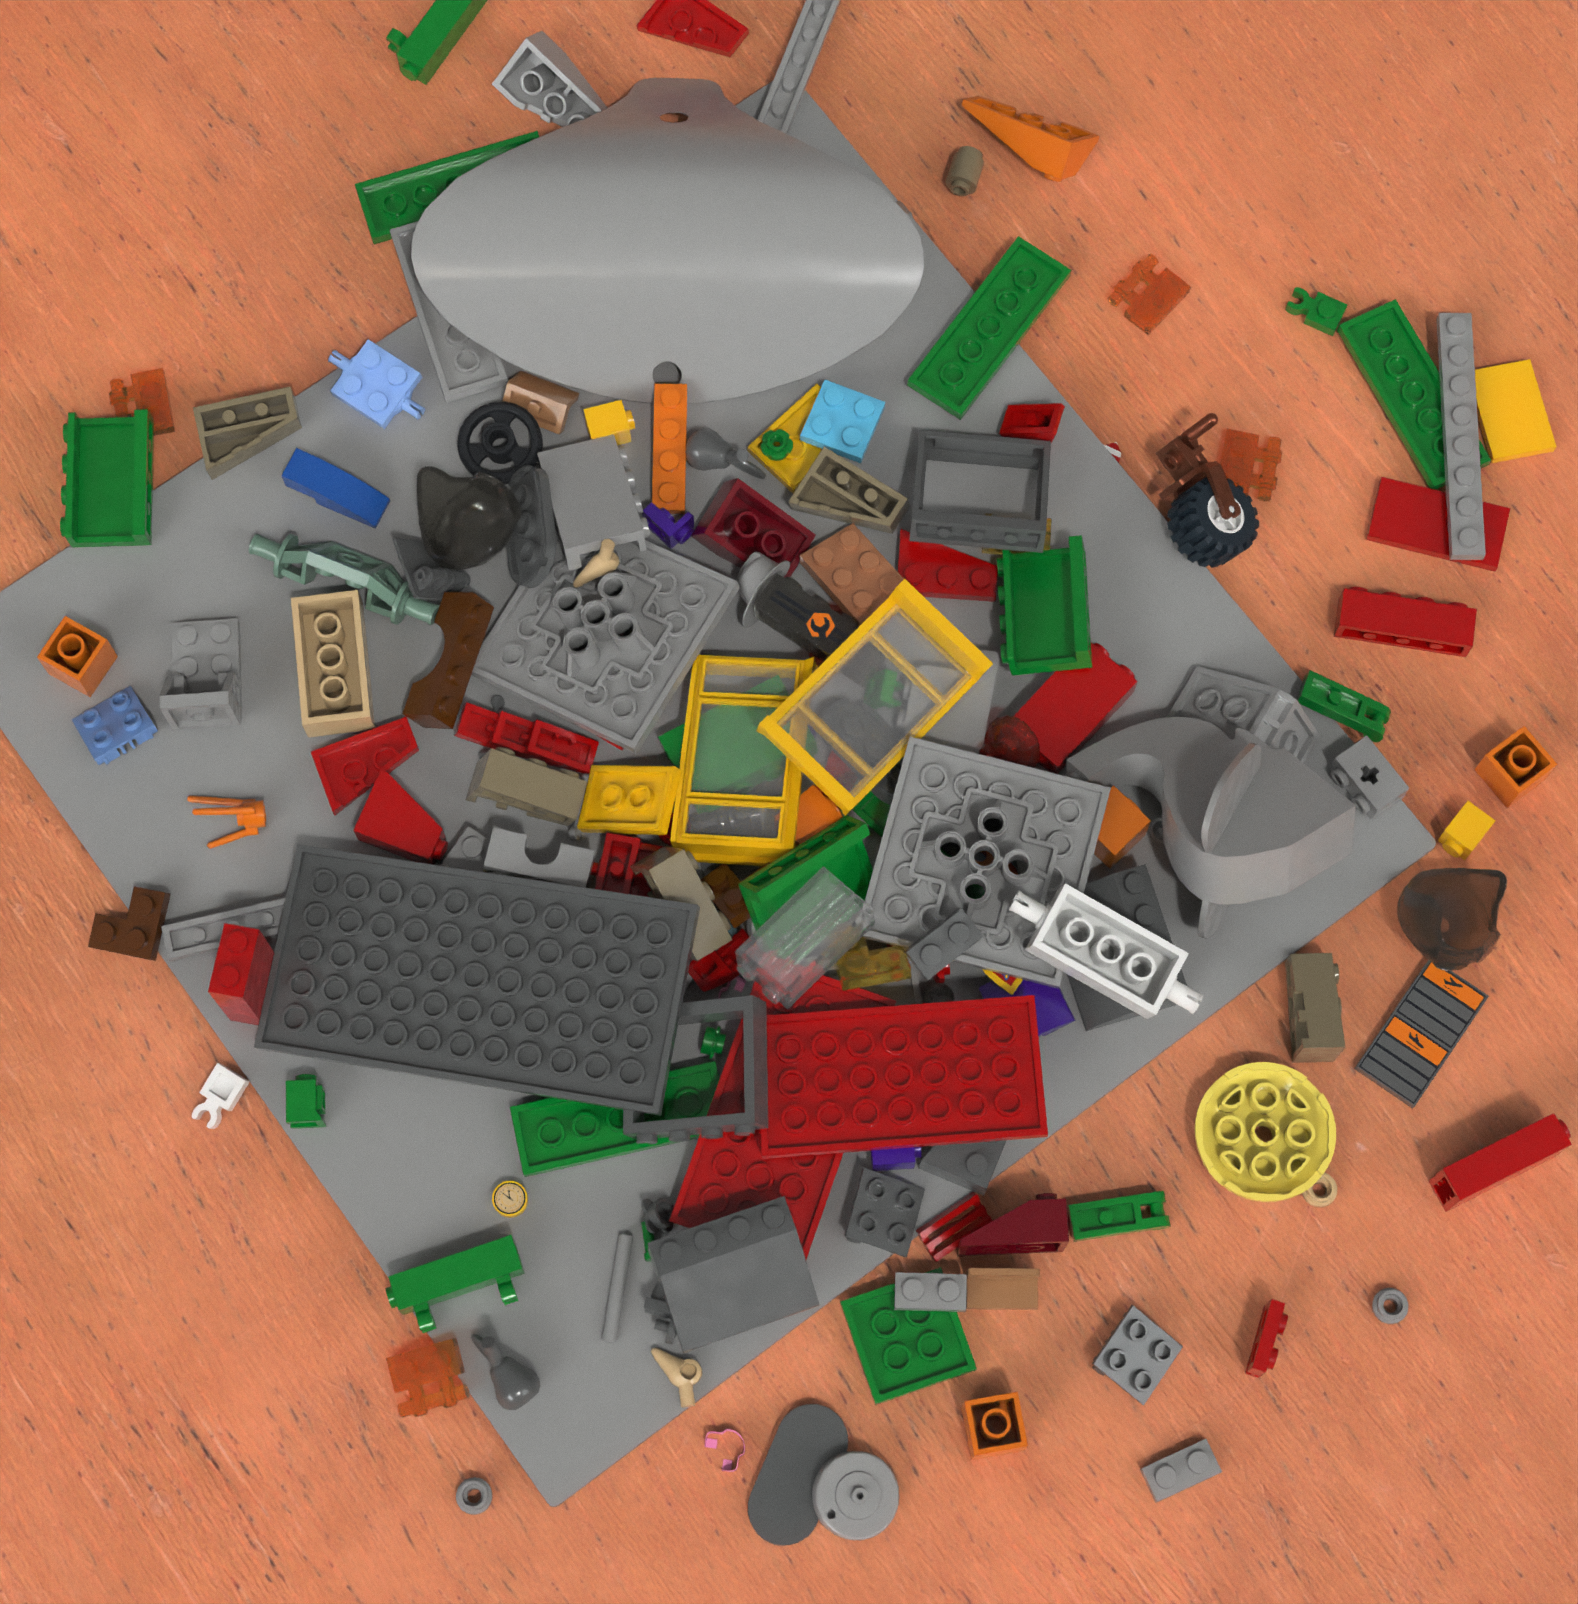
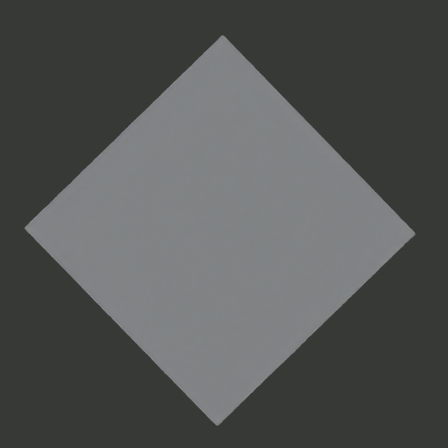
M772 82L737 104L736 107L757 120ZM805 90L788 135L855 169L881 186L897 202L896 197ZM916 221L915 224L920 234L924 251V271L920 286L912 302L884 334L835 365L804 379L732 399L687 404V442L696 430L710 428L728 442L734 450L745 449L747 451V447L813 386L818 384L822 387L824 380L886 402L885 409L862 462L858 463L845 457L842 458L909 500L910 507L893 534L855 525L898 572L900 529L908 532L911 529L919 430L999 437L1001 436L999 431L1008 405L1062 403L1065 408L1056 436L1051 443L1047 524L1043 550L1069 548V537L1082 535L1086 551L1091 643L1102 645L1108 651L1109 658L1118 665L1123 664L1134 673L1135 679L1138 681L1134 693L1080 751L1130 726L1153 719L1167 718L1196 666L1280 688L1297 699L1302 685L1301 679L1206 567L1199 566L1198 561L1192 563L1187 559V554H1181L1178 551L1179 546L1177 542L1173 543L1170 537L1173 533L1171 530H1168V521L1019 344L961 420L907 386L910 376L975 293ZM418 316L377 342L376 345L421 373L423 378L413 390L411 400L425 408L424 414L420 413V419L417 420L414 416L402 410L383 429L332 395L330 390L343 371L338 368L295 396L302 426L298 431L213 480L207 473L204 458H202L153 490L152 545L72 548L70 545L0 592V729L128 910L134 886L171 894L164 925L286 898L297 844L411 861L357 839L353 830L373 787L334 816L311 751L365 731L308 738L302 726L291 598L352 590L359 591L364 606L375 728L406 717L402 713L412 684L426 677L435 668L442 656L445 644L442 629L436 623L429 625L409 615H406L398 625L391 623L389 617L365 609L368 592L366 587L364 589L351 587L345 583L346 579L336 575L328 577L317 573L314 581L305 585L287 577L282 579L276 578L273 574L274 562L254 554H249V545L255 534H260L280 544L289 534L298 536V545L334 541L392 564L405 582L407 578L398 559L393 539L400 538L441 543L450 569L453 572L464 570L470 576V584L460 592H473L494 607L483 642L485 641L520 586L519 583H515L512 580L509 572L502 511L503 498L505 494H510L512 486H508V484H487L472 476L460 459L457 440L459 430L464 420L470 416V413L485 404L503 401L506 385L446 403ZM501 358L508 381L517 373L523 371L579 393L578 400L569 409L564 431L560 435L540 427L543 438L542 451L590 440L583 409L622 400L566 386L530 373ZM662 362L653 370V380L656 384H679L681 381V370L674 363ZM622 400L624 410H631L635 429L630 430L631 442L618 445V447L624 446L628 465L624 466V469H631L636 487L631 489L632 494H639L642 509H644L652 502L654 404ZM492 417L484 419L475 427L469 444L478 445L482 443L484 429L488 425L495 423ZM515 418L511 422L510 427L514 432L518 447L531 448L529 430L523 422ZM499 438L494 441L492 447L503 448L508 443V440ZM295 449L303 450L340 468L390 498V503L376 529L316 503L315 498L285 486L281 475ZM749 452L747 461L759 467L766 474L764 479L749 475L732 464L725 469L697 470L691 467L686 459L685 514L690 512L694 516V530L723 483L739 478L816 534L807 551L850 525L849 523L792 510L788 501L793 493ZM488 457L482 461L480 466L492 472H505L514 469L515 463L511 461L506 464H497ZM927 460L922 510L1035 520L1037 470ZM671 514V515H672L673 518L675 519V523H676V522H677L678 520H680L685 514ZM651 531L650 537L645 538V540L737 581V575L740 571L738 566L717 556L692 537L683 544L677 543L672 549L668 548ZM942 544L996 566L997 558L1003 557L1002 549ZM1011 550V553H1014V554H1015V553H1024V552H1026V551H1015V550ZM799 562L784 589L779 591L811 612H830L837 625L836 628L850 636L857 629L855 624ZM302 563L292 564L293 567L302 569ZM997 574L995 602L925 597L980 651L1000 652L981 755L1047 771L1004 734L1006 723L1055 672L1012 676L1009 664L1002 663L1001 643H1006V634H1001L999 615L1005 614V606H1000L998 586L1004 585V577L999 578ZM737 592L699 655L806 660L814 657L815 663L819 667L840 645L830 638H811L804 621L772 600L760 619L753 626L744 628L742 620L747 603ZM774 593L773 597L805 618H809L808 614ZM425 600L435 605H440L441 601ZM899 613L878 632L915 669L922 665H932L958 670ZM64 616L108 639L118 656L91 697L49 675L37 658ZM238 618L240 622L241 725L172 730L160 710L159 695L167 677H172L171 623ZM834 631L831 634L842 642L846 640ZM869 641L864 647L872 652L870 654L863 650L858 652L865 656L866 660L863 661L855 655L811 699L810 709L820 718L826 707L835 700L850 699L849 702L855 704L858 701L863 703L869 674L884 669L896 672V681L901 682L904 686L908 678ZM692 666L638 754L625 748L621 751L599 736L472 675L453 729L423 728L407 717L419 751L389 774L443 829L448 847L441 861L436 860L435 865L440 866L468 826L489 840L491 839L493 827L527 835L525 854L531 862L539 865L549 864L554 861L558 856L561 843L594 850V862L598 863L603 853L607 834L581 832L580 840H570L569 829L573 827L574 822L569 826L527 816V811L509 805L507 810L496 808L497 801L477 797L476 803L465 800L476 763L480 760L478 754L484 747L454 736L463 705L466 702L492 711L491 699L496 695H500L504 698L505 705L499 712L504 711L532 722L538 719L598 741L599 745L593 765L673 766L670 760L667 759L658 736L685 723ZM706 675L704 692L742 694L771 678ZM780 678L789 695L794 692L795 679ZM131 686L158 732L152 734L154 738L140 745L133 739L132 742L136 747L135 749H132L128 742L123 745L127 754L124 755L119 747L117 750L121 756L109 762L108 765L105 762L98 765L72 719ZM904 690L893 692L892 696L895 700L901 702V706L893 709H888L885 706L875 709L901 738L903 731L896 730L900 710H907L908 700L903 699ZM702 704L701 714L719 706V704ZM1301 705L1320 734L1304 764L1352 802L1353 797L1346 788H1340L1334 782L1329 767L1335 757L1354 745L1353 741L1335 720ZM816 732L815 741L818 753L814 755V759L825 768L832 750ZM547 765V768L556 770V771H558V772H559L561 769H563V768H558V767H554V766ZM1067 765L1058 773L1059 775H1067ZM573 771V772H575V773H577V774L579 775V779H580V776H581L582 774H584V773H580V772ZM785 771L776 780L764 781L754 786L753 790L747 795L782 797ZM804 773L802 776L801 794L810 786H815ZM1361 777V780H1362L1364 783H1365L1366 781L1372 782V780H1371L1369 777H1368L1367 779H1363V778ZM858 778V780H857L855 786L861 781L859 778ZM1135 785L1117 787L1125 797L1132 800L1140 808L1142 813L1151 822L1162 815L1161 802L1149 790ZM207 796L264 800L266 827L258 828L259 835L246 836L209 849L207 847L209 842L243 830L245 826H238L237 815H194L192 813V810L195 808L235 806L188 802L187 797ZM1400 800L1372 821L1366 814H1361L1355 808L1352 854L1287 894L1243 904H1229L1214 935L1206 939L1198 936L1202 900L1191 893L1179 880L1172 868L1165 845L1156 842L1152 838L1150 825L1146 835L1111 869L1094 854L1086 884L1110 874L1146 864L1172 943L1189 953L1181 967L1186 984L1198 993L1204 994L1201 1002L1198 1001L1200 1005L1193 1014L1183 1007L1175 1005L1159 1010L1157 1015L1149 1019L1137 1016L1086 1031L1068 976L1063 972L1060 989L1075 1021L1046 1036H1039L1048 1137L1007 1140L990 1182L1284 962L1290 954L1296 953L1432 851L1436 846L1435 839L1406 804ZM693 804L689 806V821V818L700 816ZM721 806L716 811L732 808L735 806ZM758 808L765 838L777 839L778 835L775 832L774 817L781 809ZM851 810L847 814L853 818L865 822L853 810ZM996 818L987 819L983 823L984 828L989 832L995 833L1001 830ZM867 824L870 835L863 839V843L872 869H874L882 837ZM618 834L640 838L641 843L672 847L663 843L658 835ZM948 842V843H945V844L943 845V847L949 852V842ZM978 852L974 859L982 862L986 857L983 853ZM697 862L699 869L696 872L699 878L702 879L704 877L701 862ZM757 870L736 876L742 881ZM590 875L587 888L595 889L596 876ZM861 911L853 916L850 922L838 926L827 933L824 939L816 942L815 950L810 959L887 949L886 943L856 936ZM747 920L735 929L731 926V929L728 930L731 938L742 928L747 932ZM162 933L158 949L159 954L387 1277L512 1235L525 1274L511 1278L518 1301L504 1305L496 1283L430 1306L437 1329L427 1333L551 1507H557L690 1408L681 1407L679 1388L669 1381L664 1371L655 1361L651 1354L652 1348L657 1347L684 1360L693 1359L700 1364L702 1377L699 1382L693 1385L696 1403L894 1254L863 1242L860 1244L847 1240V1236H845L862 1169L865 1167L872 1170L871 1151L843 1153L806 1259L819 1306L683 1353L677 1335L673 1344L665 1343L667 1332L654 1329L656 1319L670 1322V1319L645 1313L644 1304L646 1297L651 1298L658 1279L652 1262H646L644 1259L645 1246L641 1224L644 1221V1211L641 1204L645 1199L657 1201L663 1198L675 1206L698 1138L524 1177L510 1107L551 1097L254 1048L258 1025L230 1021L208 993L218 951L170 962L167 958ZM277 937L266 939L273 951H275ZM762 959L739 975L740 978L746 981L742 992L734 990L737 980H733L728 990L722 992L720 999L750 996ZM952 961L949 963L950 975H945L944 986L939 987L933 978L926 980L917 969L922 1004L983 999L979 987L992 981L981 968ZM693 981L683 996L682 1003L719 999L721 988L727 987L728 982L703 992L696 982ZM741 1019L678 1025L670 1071L715 1061L720 1080ZM720 1025V1033L726 1034L721 1054L714 1053L713 1058L709 1059L710 1055L700 1053L706 1026L717 1028ZM302 1074L317 1076V1082L325 1089L326 1114H321V1118L325 1122L326 1127L290 1128V1123H286V1081L295 1080V1076ZM933 1146L921 1147L922 1157L915 1158L914 1169L876 1171L925 1189L912 1240L918 1236L915 1230L973 1192L919 1169L921 1160ZM505 1181L520 1183L528 1195L527 1208L521 1215L514 1218L500 1215L492 1203V1194L495 1188ZM674 1223L673 1229L670 1232L665 1233L663 1230H658L654 1233V1240L689 1228ZM620 1234L633 1236L617 1339L616 1343H608L602 1341L618 1239ZM477 1334L483 1339L488 1336L493 1337L504 1357H511L520 1364L532 1369L540 1380L539 1392L517 1410L504 1409L496 1399L494 1385L490 1376L492 1365L475 1346L471 1339L472 1335Z

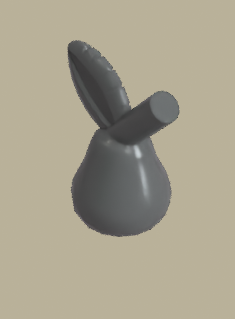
M710 428L696 430L687 442L685 450L687 462L697 470L725 469L732 464L754 477L760 479L766 477V474L759 467L747 461L748 452L745 449L734 450L728 442Z
M477 1334L472 1335L473 1343L492 1365L490 1376L498 1403L504 1409L517 1410L529 1402L540 1389V1380L537 1374L515 1359L508 1356L504 1357L493 1337L488 1336L483 1339Z

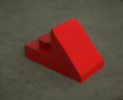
M1062 403L1008 405L999 434L1002 437L1051 441L1052 443L1065 406Z

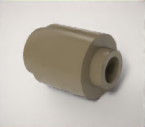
M962 146L953 155L945 181L953 194L967 196L976 191L984 166L983 154L978 149Z

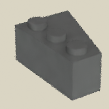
M1007 1140L933 1146L921 1160L919 1169L984 1196Z

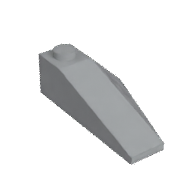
M543 31L535 33L523 41L492 83L514 106L522 110L527 109L541 116L540 119L548 123L553 122L561 127L586 119L608 108L567 54Z

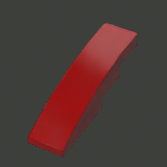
M468 702L463 705L454 734L458 738L488 748L496 749V747H502L512 750L517 757L538 759L550 766L587 774L590 773L599 745L598 741L538 719L532 722L504 711L496 713Z

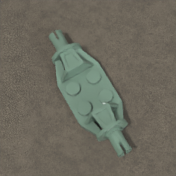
M255 534L251 540L249 554H254L274 562L273 574L276 578L282 579L287 577L305 585L314 581L317 573L328 577L336 575L346 579L345 583L351 587L358 589L366 587L368 592L365 609L389 617L391 623L398 625L406 615H409L429 625L434 624L440 605H435L422 599H415L409 589L408 581L404 582L392 564L334 541L298 545V536L294 534H289L282 544L265 538L260 534ZM302 563V569L293 567L292 564Z

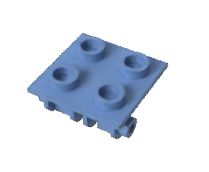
M131 686L72 719L98 765L104 762L108 765L109 762L121 756L117 750L119 747L124 755L127 754L123 745L128 742L132 749H135L136 747L132 742L133 739L140 745L154 738L152 734L158 732Z

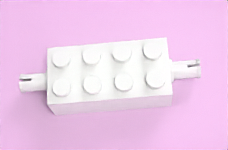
M1067 884L1057 889L1050 904L1046 906L1019 890L1013 898V903L1008 908L1009 911H1013L1035 924L1034 928L1036 930L1025 949L1027 952L1146 1019L1157 1015L1166 998L1188 1010L1191 1014L1199 1007L1198 1001L1201 1002L1204 994L1198 993L1177 981V975L1189 953Z

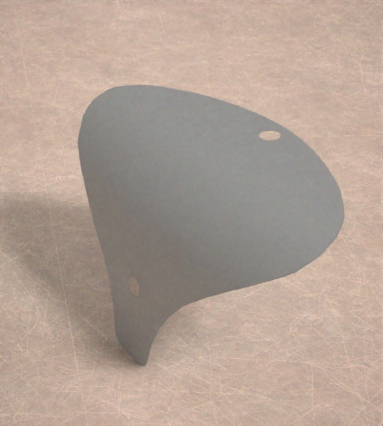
M648 78L640 80L632 87L627 96L611 107L489 159L459 176L425 209L416 225L411 251L414 272L423 292L452 326L474 342L511 364L566 386L601 396L653 404L654 384H656L653 380V370L662 362L674 363L681 370L682 377L679 384H687V404L732 399L758 393L804 379L827 369L864 348L888 330L912 302L920 286L924 271V251L920 235L914 223L881 186L850 166L739 110L725 98L721 87L716 82L706 79ZM667 113H681L688 116V119L683 122L671 123L661 120L660 116Z

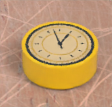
M505 1181L495 1188L492 1194V1203L500 1215L514 1218L521 1215L527 1208L528 1195L520 1183Z

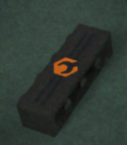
M776 573L754 603V617L823 662L859 627L856 620L850 615L837 613L830 608L829 603L818 595L811 596L802 590V586L791 577L784 578ZM869 641L839 673L865 688L886 657Z

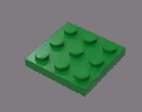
M940 1267L925 1273L943 1274V1271ZM895 1283L840 1301L875 1405L977 1370L957 1312L894 1310Z

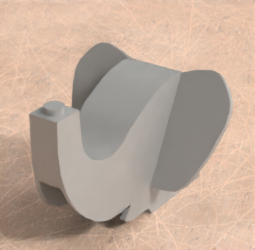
M1158 718L1113 733L1066 759L1067 777L1110 788L1113 785L1116 788L1124 785L1140 786L1149 790L1161 802L1163 842L1172 868L1179 880L1191 893L1202 900L1198 936L1205 939L1214 935L1224 918L1229 904H1243L1287 894L1352 854L1356 805L1285 748H1270L1257 736L1242 728H1236L1235 738L1231 740L1214 724L1198 718Z

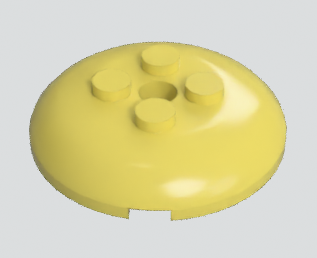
M1255 1062L1229 1070L1209 1087L1197 1110L1195 1141L1204 1166L1220 1185L1245 1199L1259 1202H1277L1300 1195L1321 1178L1334 1154L1336 1124L1326 1097L1307 1080L1308 1077L1285 1065ZM1256 1127H1267L1272 1133V1140L1267 1142L1260 1140L1255 1133Z

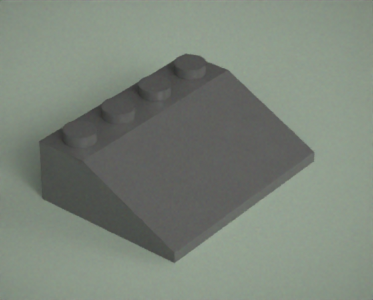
M1146 864L1116 872L1086 884L1085 895L1173 944ZM1180 969L1177 981L1187 986L1182 969ZM1067 974L1086 1031L1141 1016ZM1166 998L1159 1010L1177 1004Z
M785 1196L648 1243V1253L683 1353L819 1306L797 1229Z

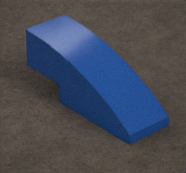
M298 448L295 449L281 475L285 486L315 498L316 503L375 529L390 503V498L358 478Z

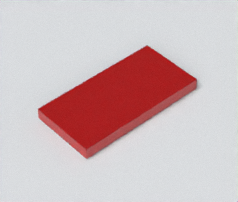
M1381 477L1366 540L1495 572L1499 564L1510 508L1483 502L1486 552L1484 559L1450 560L1446 492Z

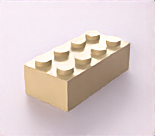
M352 590L291 598L302 726L308 738L366 731L375 728L364 606L359 591Z

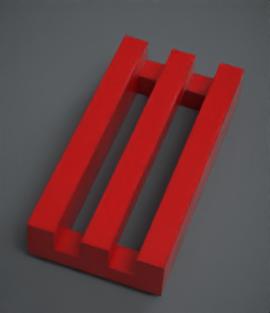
M971 1192L915 1230L935 1262L955 1250L961 1238L993 1221L986 1213L987 1210L981 1204L980 1198L975 1192ZM973 1205L975 1209L959 1220L949 1224L931 1239L928 1238V1235Z

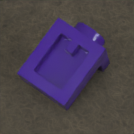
M652 502L643 509L642 516L643 518L646 517L649 530L670 549L677 543H685L694 532V516L690 512H687L675 523V519L665 508L659 509Z

